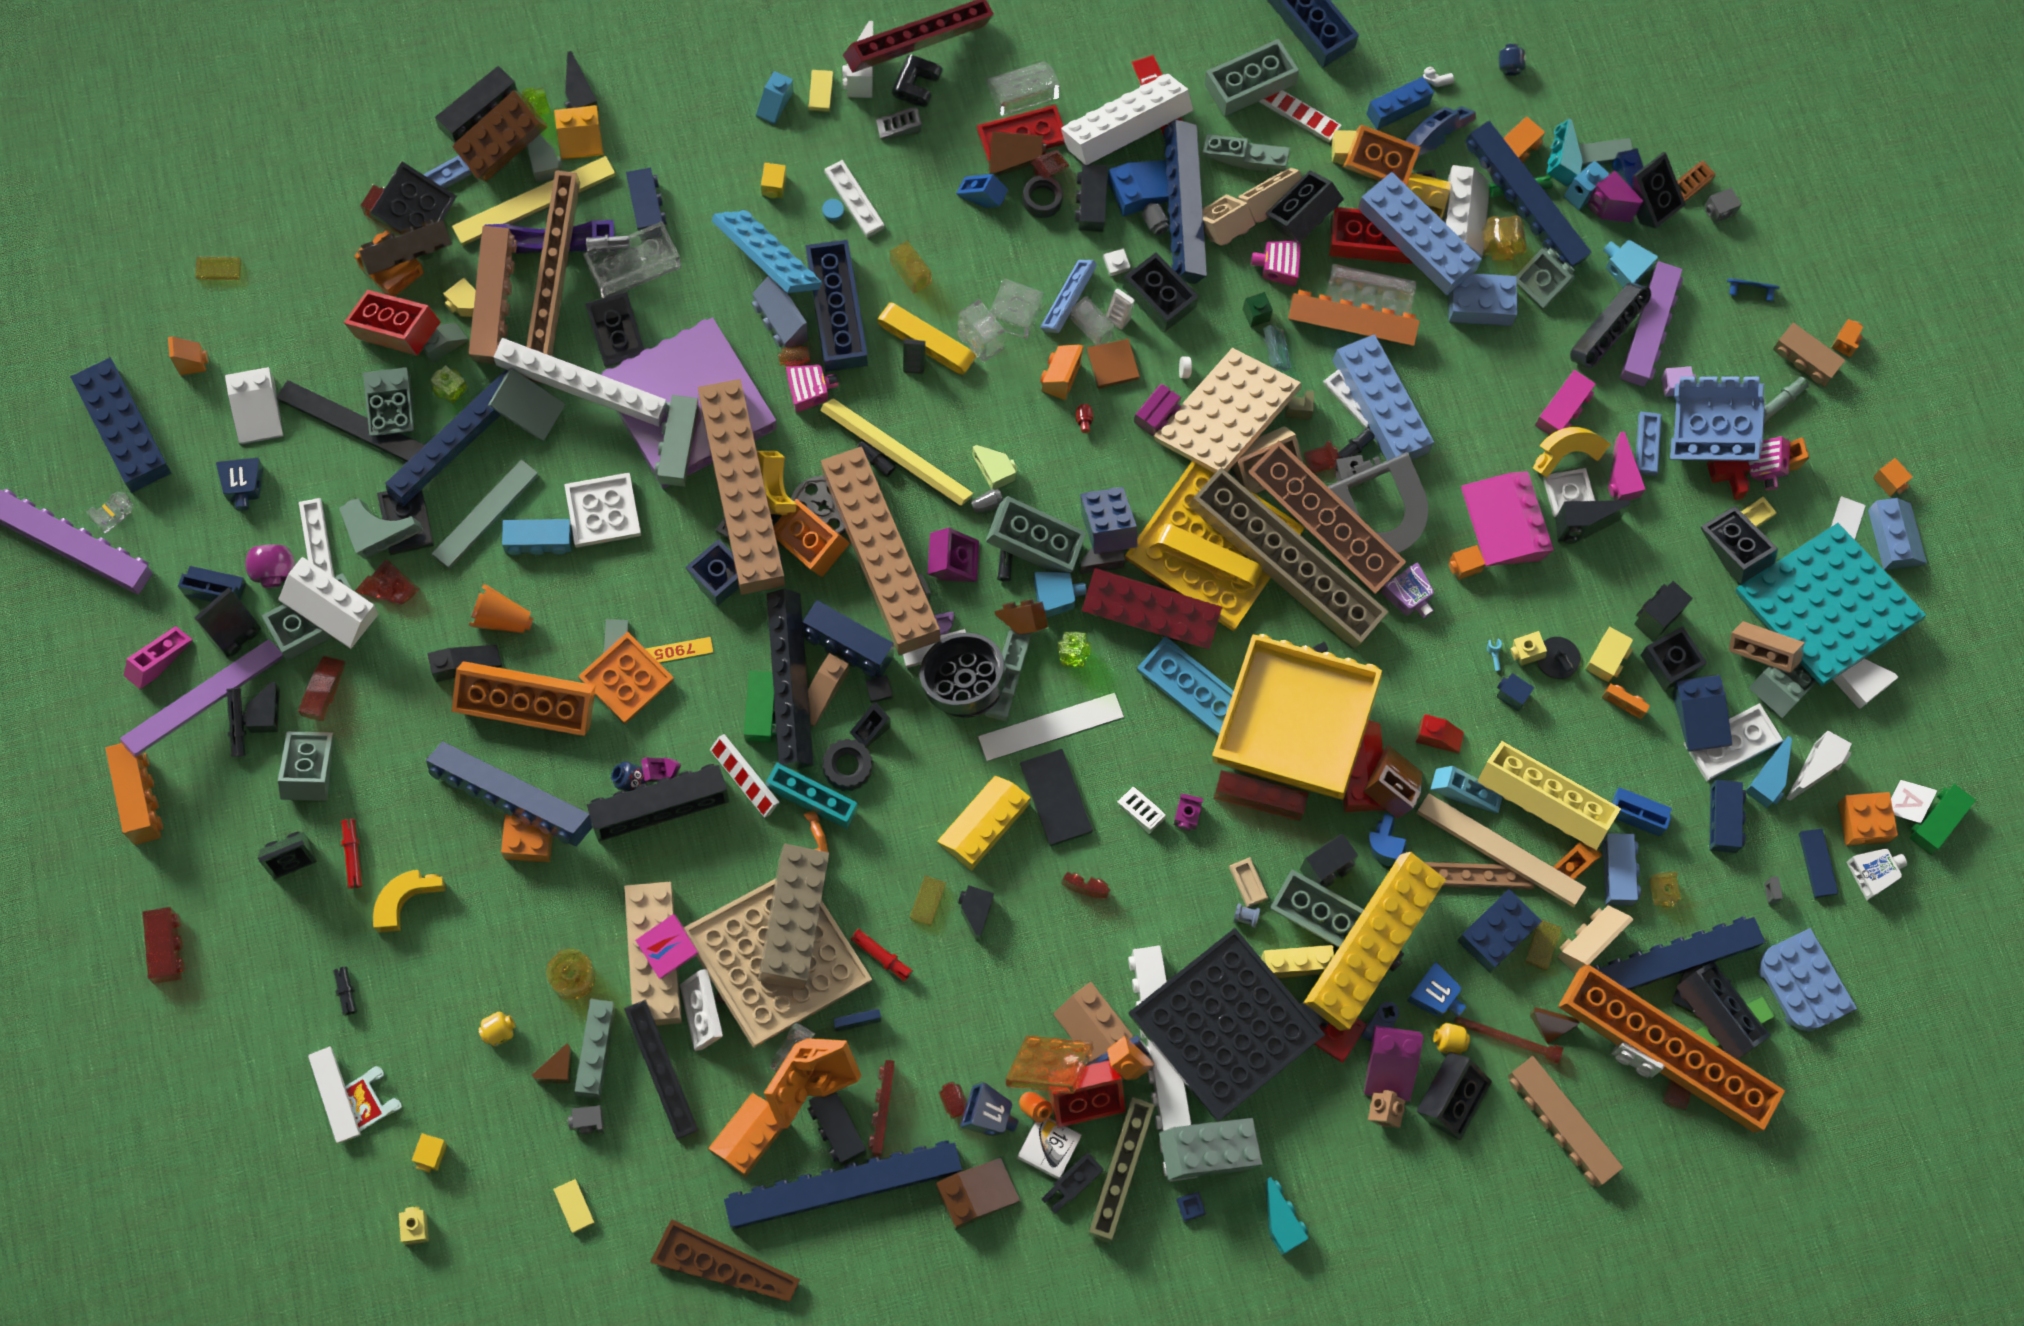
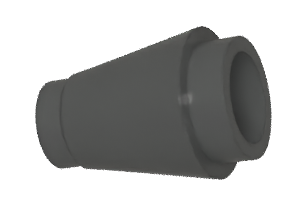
M991 489L971 501L975 513L998 509L1003 498L999 489Z

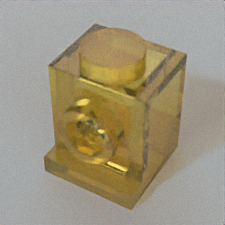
M1677 872L1658 873L1649 879L1654 906L1662 905V908L1673 907L1681 899ZM1669 886L1670 892H1666L1664 887Z

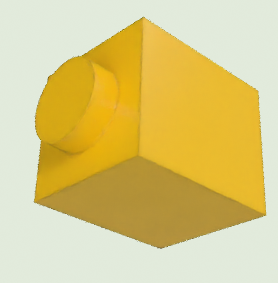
M765 163L761 182L762 195L768 198H783L787 176L786 165Z
M422 1133L412 1161L417 1165V1169L430 1173L431 1169L438 1171L447 1143L442 1139Z

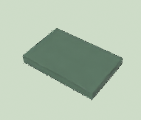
M510 368L488 406L540 441H544L565 404L513 368Z

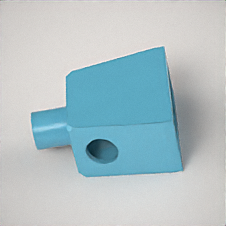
M1630 240L1621 248L1610 241L1603 250L1611 257L1606 266L1607 271L1623 288L1630 282L1637 284L1653 267L1658 258L1655 254Z

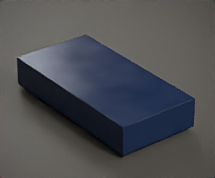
M874 1009L835 1018V1030L838 1032L881 1022L880 1010Z

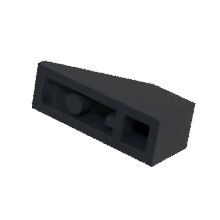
M570 50L567 52L565 85L567 101L564 102L565 108L597 105V111H599L597 100Z
M497 645L454 647L427 653L435 682L455 678L456 669L463 661L497 668L502 667Z

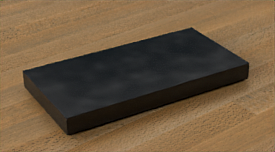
M1063 749L1020 762L1022 773L1050 847L1093 832Z

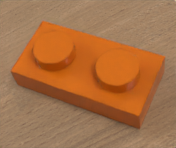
M1610 684L1602 696L1603 699L1639 719H1642L1650 707L1643 698L1632 696L1619 685Z

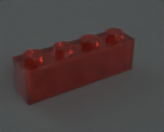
M1221 770L1213 798L1301 821L1309 793Z

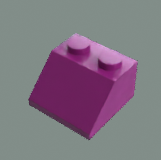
M1614 171L1596 184L1587 205L1591 212L1597 214L1600 219L1630 223L1634 220L1643 200Z
M949 527L930 533L928 575L943 581L977 582L979 540Z

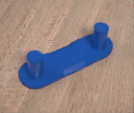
M1727 279V282L1731 283L1729 295L1737 296L1738 284L1767 289L1766 301H1773L1775 290L1780 289V286Z

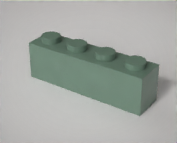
M672 395L671 402L666 404L665 415H668V419L662 425L664 441L659 443L658 455H661L660 462H656L654 475L658 476L660 484L685 487L699 411L698 398Z
M590 999L575 1086L577 1096L601 1099L616 1011L614 1002Z

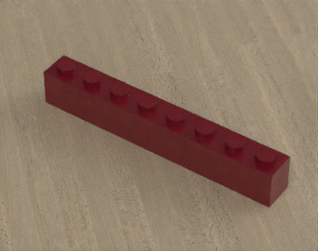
M974 0L853 42L844 52L843 57L851 72L854 73L982 28L994 16V13L987 0Z

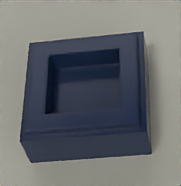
M1199 1192L1176 1199L1183 1222L1206 1215Z

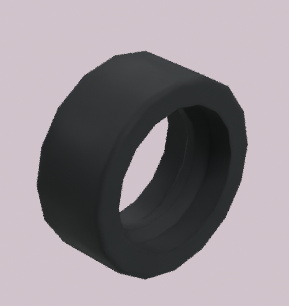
M1037 176L1026 183L1023 190V205L1032 216L1048 218L1060 210L1063 200V189L1054 178ZM1047 188L1055 194V200L1050 205L1040 206L1031 200L1030 195L1035 189Z

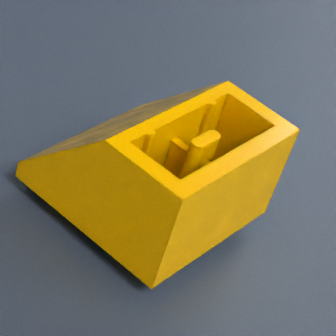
M1411 173L1407 187L1442 220L1450 193L1451 182Z

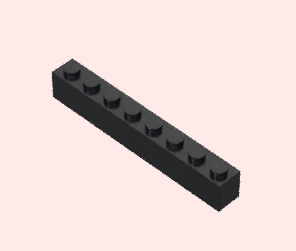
M783 588L767 593L779 764L798 770L814 765L801 594Z

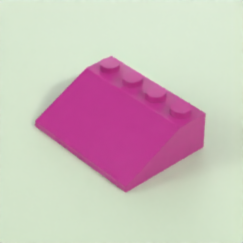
M1528 471L1507 473L1461 486L1486 566L1541 561L1554 551Z

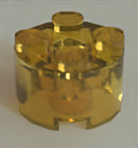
M1493 216L1487 219V224L1482 228L1485 256H1492L1494 261L1513 260V255L1518 253L1523 255L1527 249L1524 224L1521 222V217L1499 218Z
M568 948L557 952L558 954L547 964L546 975L551 988L559 997L575 1000L588 995L594 986L596 977L590 959L578 949ZM573 970L575 975L572 978H568L566 974L569 975V971Z

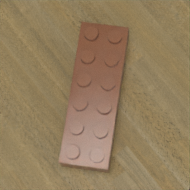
M482 226L469 348L470 357L474 362L496 364L494 355L503 337L507 338L508 325H505V317H509L510 304L507 298L508 295L512 294L510 274H514L515 262L512 261V253H516L517 240H514V235H512L509 228Z

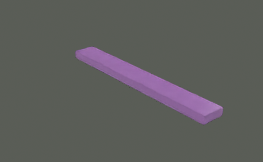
M268 639L122 736L120 742L134 757H137L227 696L226 689L241 687L283 659V653Z

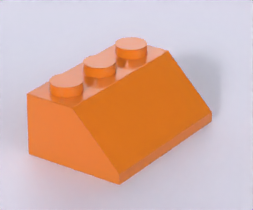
M752 1093L708 1149L746 1178L784 1128H779L768 1102Z

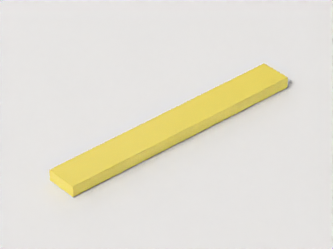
M606 156L572 171L577 173L580 180L579 193L616 176ZM554 180L453 225V230L461 245L464 246L481 238L482 226L484 224L510 225L549 207Z
M834 398L823 404L821 412L957 504L963 505L971 499L973 493Z

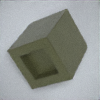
M1305 391L1304 398L1293 397L1285 406V418L1311 420L1314 409V391Z

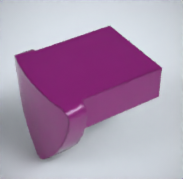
M646 757L641 760L645 782H657L666 777L673 779L681 767L678 761L671 758Z

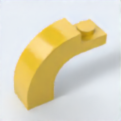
M1580 427L1561 429L1551 434L1540 444V447L1545 452L1537 458L1533 469L1548 478L1565 455L1574 451H1582L1594 460L1599 461L1611 444L1588 429Z
M757 451L770 514L787 515L788 512H796L797 504L787 496L784 489L783 470L785 457L778 451Z
M413 870L391 880L379 894L374 906L373 927L376 932L401 931L400 913L404 903L416 894L446 891L444 879L437 874H429L422 878L419 870Z

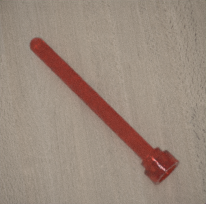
M1460 1016L1454 1019V1023L1458 1026L1544 1055L1546 1059H1549L1550 1063L1558 1065L1560 1062L1563 1047L1555 1044L1554 1046L1549 1045L1546 1047Z

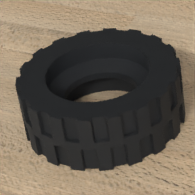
M845 739L832 743L830 748L825 751V756H823L824 776L829 784L842 791H853L856 788H861L863 784L868 782V778L872 774V756H870V751L865 748L863 743H859L857 740ZM849 754L858 760L859 767L854 774L843 775L837 770L836 763L841 756Z

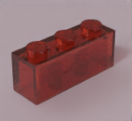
M171 907L142 911L148 979L153 984L181 980V972H184L185 967L183 958H180L179 950L183 947L181 936H178L177 927L181 925L179 914Z

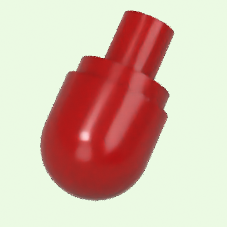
M1081 404L1076 409V421L1081 426L1082 433L1090 432L1089 425L1093 421V410L1088 404Z

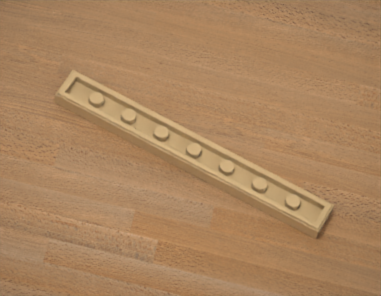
M1431 794L1427 795L1417 811L1418 815L1572 907H1575L1586 889L1582 884Z

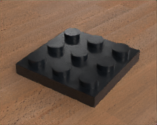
M401 161L369 215L398 234L403 235L401 230L412 226L417 230L423 227V222L434 219L435 223L443 220L457 196Z

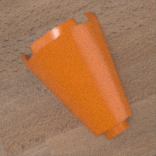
M483 584L482 588L486 589L484 594L479 593L471 616L475 618L474 623L469 622L470 627L524 633L525 629L530 630L534 619L530 617V611L490 586Z

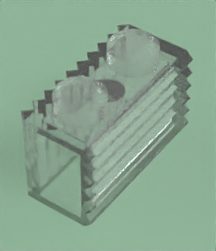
M1084 297L1071 308L1070 319L1095 345L1104 344L1113 336L1114 323L1108 320V317L1088 299L1089 297Z

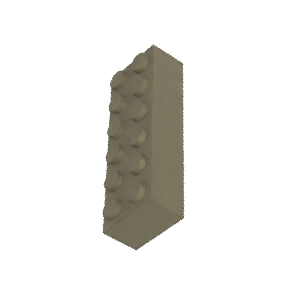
M784 843L779 857L758 981L804 989L808 980L829 852Z

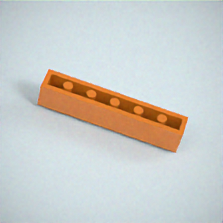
M1299 290L1298 294L1293 293L1288 319L1367 336L1375 334L1376 338L1409 345L1415 344L1420 320L1415 319L1416 315L1403 312V316L1394 315L1395 310L1382 308V312L1373 310L1374 306L1362 303L1361 307L1352 306L1353 301L1341 299L1340 303L1332 301V297L1320 294L1319 298L1311 297V292Z

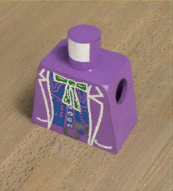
M1418 563L1386 583L1381 591L1391 603L1407 616L1417 610L1422 618L1425 619L1434 612L1428 604L1434 591Z

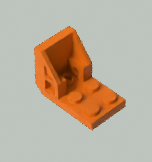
M807 1038L793 1046L764 1092V1095L779 1128L788 1129L807 1096H827L857 1083L862 1075L847 1041Z

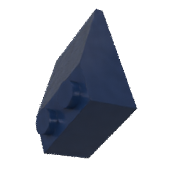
M1720 675L1676 681L1672 695L1687 751L1692 752L1732 746L1726 695Z

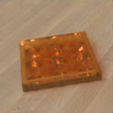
M1026 1035L1006 1076V1087L1074 1094L1093 1052V1042Z

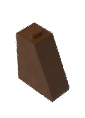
M992 132L989 174L999 177L1039 163L1041 157L1045 156L1046 143H1043V136Z

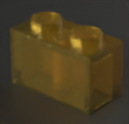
M908 240L890 250V263L913 294L931 284L932 272Z

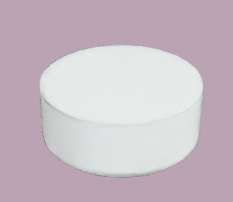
M1181 357L1179 376L1180 378H1189L1192 371L1191 358Z

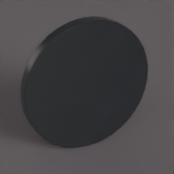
M1550 637L1543 641L1547 653L1546 658L1537 660L1540 670L1545 675L1554 679H1565L1572 676L1580 665V653L1576 645L1564 637Z

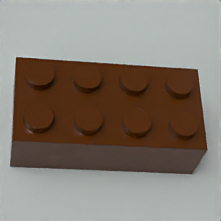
M514 90L453 144L452 147L476 178L487 182L549 126L526 97Z

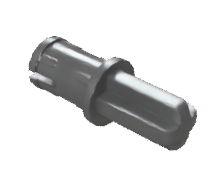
M608 235L598 238H586V247L588 252L598 250L610 252V249L629 248L630 239L629 236L609 237Z

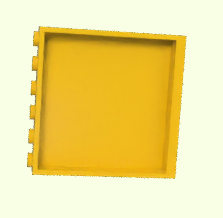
M1253 634L1212 755L1213 763L1343 800L1382 680V670L1373 664L1362 665L1351 658L1341 659L1329 652L1319 653L1307 646L1297 647L1286 640L1279 642L1272 640L1271 637L1264 634L1259 636Z

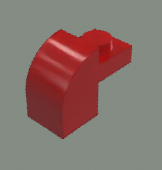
M1709 460L1707 462L1712 483L1729 480L1734 500L1743 499L1749 491V481L1745 478L1751 470L1748 462Z

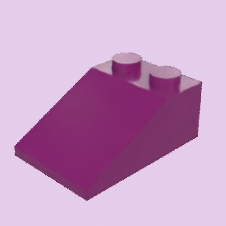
M1374 1025L1364 1094L1373 1096V1093H1383L1384 1090L1396 1092L1397 1097L1410 1101L1424 1037L1420 1032Z

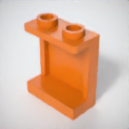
M386 230L378 234L373 239L374 245L381 243V238L390 235V232ZM357 252V254L354 256L357 265L365 272V269ZM414 258L368 276L386 295L395 297L424 274L421 263Z

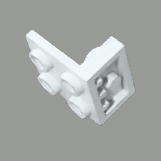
M1622 1042L1619 1046L1616 1045L1611 1053L1616 1056L1615 1059L1618 1062L1636 1068V1072L1644 1077L1650 1076L1652 1078L1664 1068L1662 1063L1655 1061L1625 1042Z

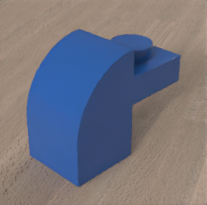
M1385 814L1383 821L1378 822L1376 833L1370 832V845L1375 859L1384 865L1392 867L1398 857L1406 853V839L1392 836L1395 826L1394 816Z

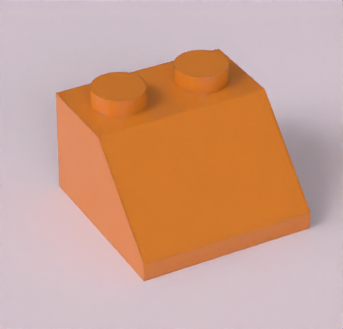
M1082 345L1058 346L1056 352L1051 353L1047 363L1050 365L1048 371L1044 370L1040 378L1042 392L1066 400L1081 365Z

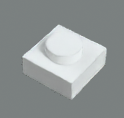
M1124 249L1103 255L1110 276L1130 271V264Z

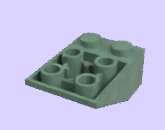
M398 368L364 372L369 436L414 431L413 392L411 375L408 369Z
M1801 663L1791 673L1769 666L1749 689L1783 718L1817 681Z

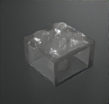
M1004 278L988 314V325L1028 340L1043 304L1044 292Z
M980 299L959 312L957 334L963 342L966 341L969 344L970 350L975 353L976 358L979 357L982 362H985L1004 349L1005 330Z

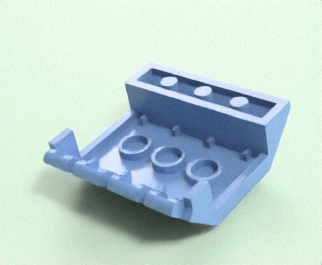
M1680 377V383L1675 384L1674 391L1676 415L1674 438H1671L1670 460L1759 461L1763 447L1765 385L1760 383V377H1744L1743 383H1740V377H1722L1721 383H1718V377H1700L1699 383H1696V377Z

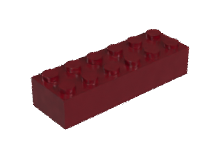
M1095 568L1082 611L1210 650L1223 607Z

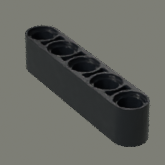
M1628 283L1570 352L1571 361L1585 367H1594L1649 303L1652 296L1651 289L1636 283Z

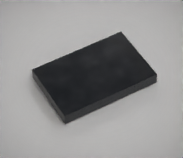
M423 490L418 492L404 507L393 499L387 491L377 493L382 520L398 521L412 516L421 523L423 531L389 547L390 555L434 546Z

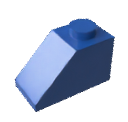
M993 174L964 177L956 194L985 208L999 207L1003 203L1008 189Z

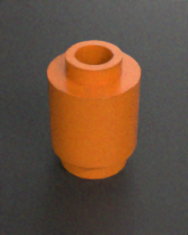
M1026 1092L1019 1100L1021 1111L1038 1123L1046 1121L1052 1113L1051 1103L1035 1092Z

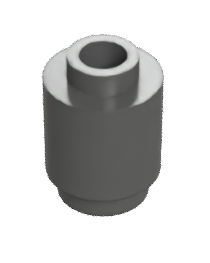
M1150 203L1143 208L1141 216L1151 233L1159 236L1169 230V220L1159 204Z

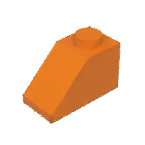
M168 337L169 356L179 375L206 372L205 364L209 363L208 353L206 350H203L200 343L177 337Z
M1581 842L1553 868L1574 880L1596 862L1602 854L1598 849L1586 846Z
M1125 1036L1107 1049L1111 1067L1126 1080L1137 1079L1155 1066L1154 1062Z

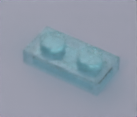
M1271 325L1263 328L1271 366L1283 371L1290 369L1291 364L1283 329Z

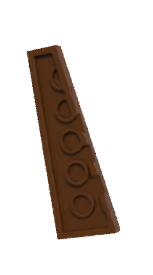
M673 1219L670 1220L650 1263L786 1302L791 1301L800 1282V1279Z

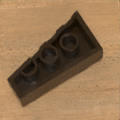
M434 219L423 222V227L417 230L412 226L401 230L403 235L398 237L390 234L382 237V242L374 245L373 241L361 245L362 250L357 252L367 276L453 245L443 220L435 223Z

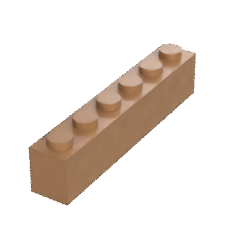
M1534 1056L1507 1076L1510 1079L1509 1084L1511 1087L1523 1095L1526 1106L1532 1111L1535 1110L1539 1115L1540 1123L1546 1129L1549 1128L1555 1135L1554 1140L1556 1143L1568 1151L1571 1162L1577 1167L1580 1166L1585 1173V1179L1591 1185H1595L1598 1188L1623 1168Z

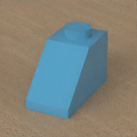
M775 71L773 72L764 88L756 117L774 125L776 124L794 92L793 79Z

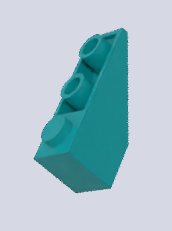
M1570 118L1555 128V137L1551 145L1552 151L1548 160L1547 170L1548 175L1565 186L1570 184L1580 174L1583 162L1573 122Z
M1270 1177L1265 1182L1269 1236L1281 1256L1306 1242L1309 1239L1307 1237L1309 1232L1302 1221L1298 1222L1294 1215L1296 1210L1292 1203L1285 1201L1282 1196L1283 1189L1277 1180L1273 1181Z

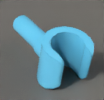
M1497 639V647H1493L1491 640H1489L1487 651L1492 654L1495 671H1500L1499 651L1502 642L1500 639Z

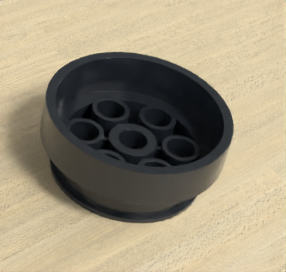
M958 633L941 639V641L935 643L927 651L920 666V680L928 700L946 714L958 718H971L990 710L999 700L1007 679L1006 665L998 646L989 638L975 633Z

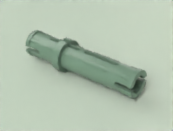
M1799 377L1789 387H1784L1781 393L1765 406L1764 423L1789 402H1794L1796 396L1809 387L1808 382L1800 386L1806 380L1805 378Z

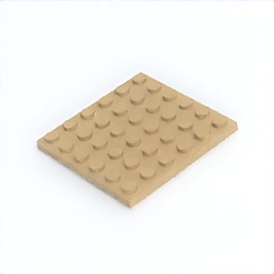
M776 879L684 927L699 951V954L696 955L703 968L707 969L710 979L753 1048L867 985L872 980L821 900L808 980L804 989L758 981Z

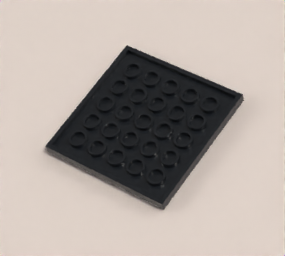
M1236 928L1232 929L1128 1012V1015L1216 1122L1221 1121L1325 1035Z

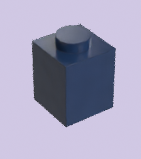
M1512 673L1508 679L1503 677L1497 686L1500 691L1496 697L1519 711L1534 687Z

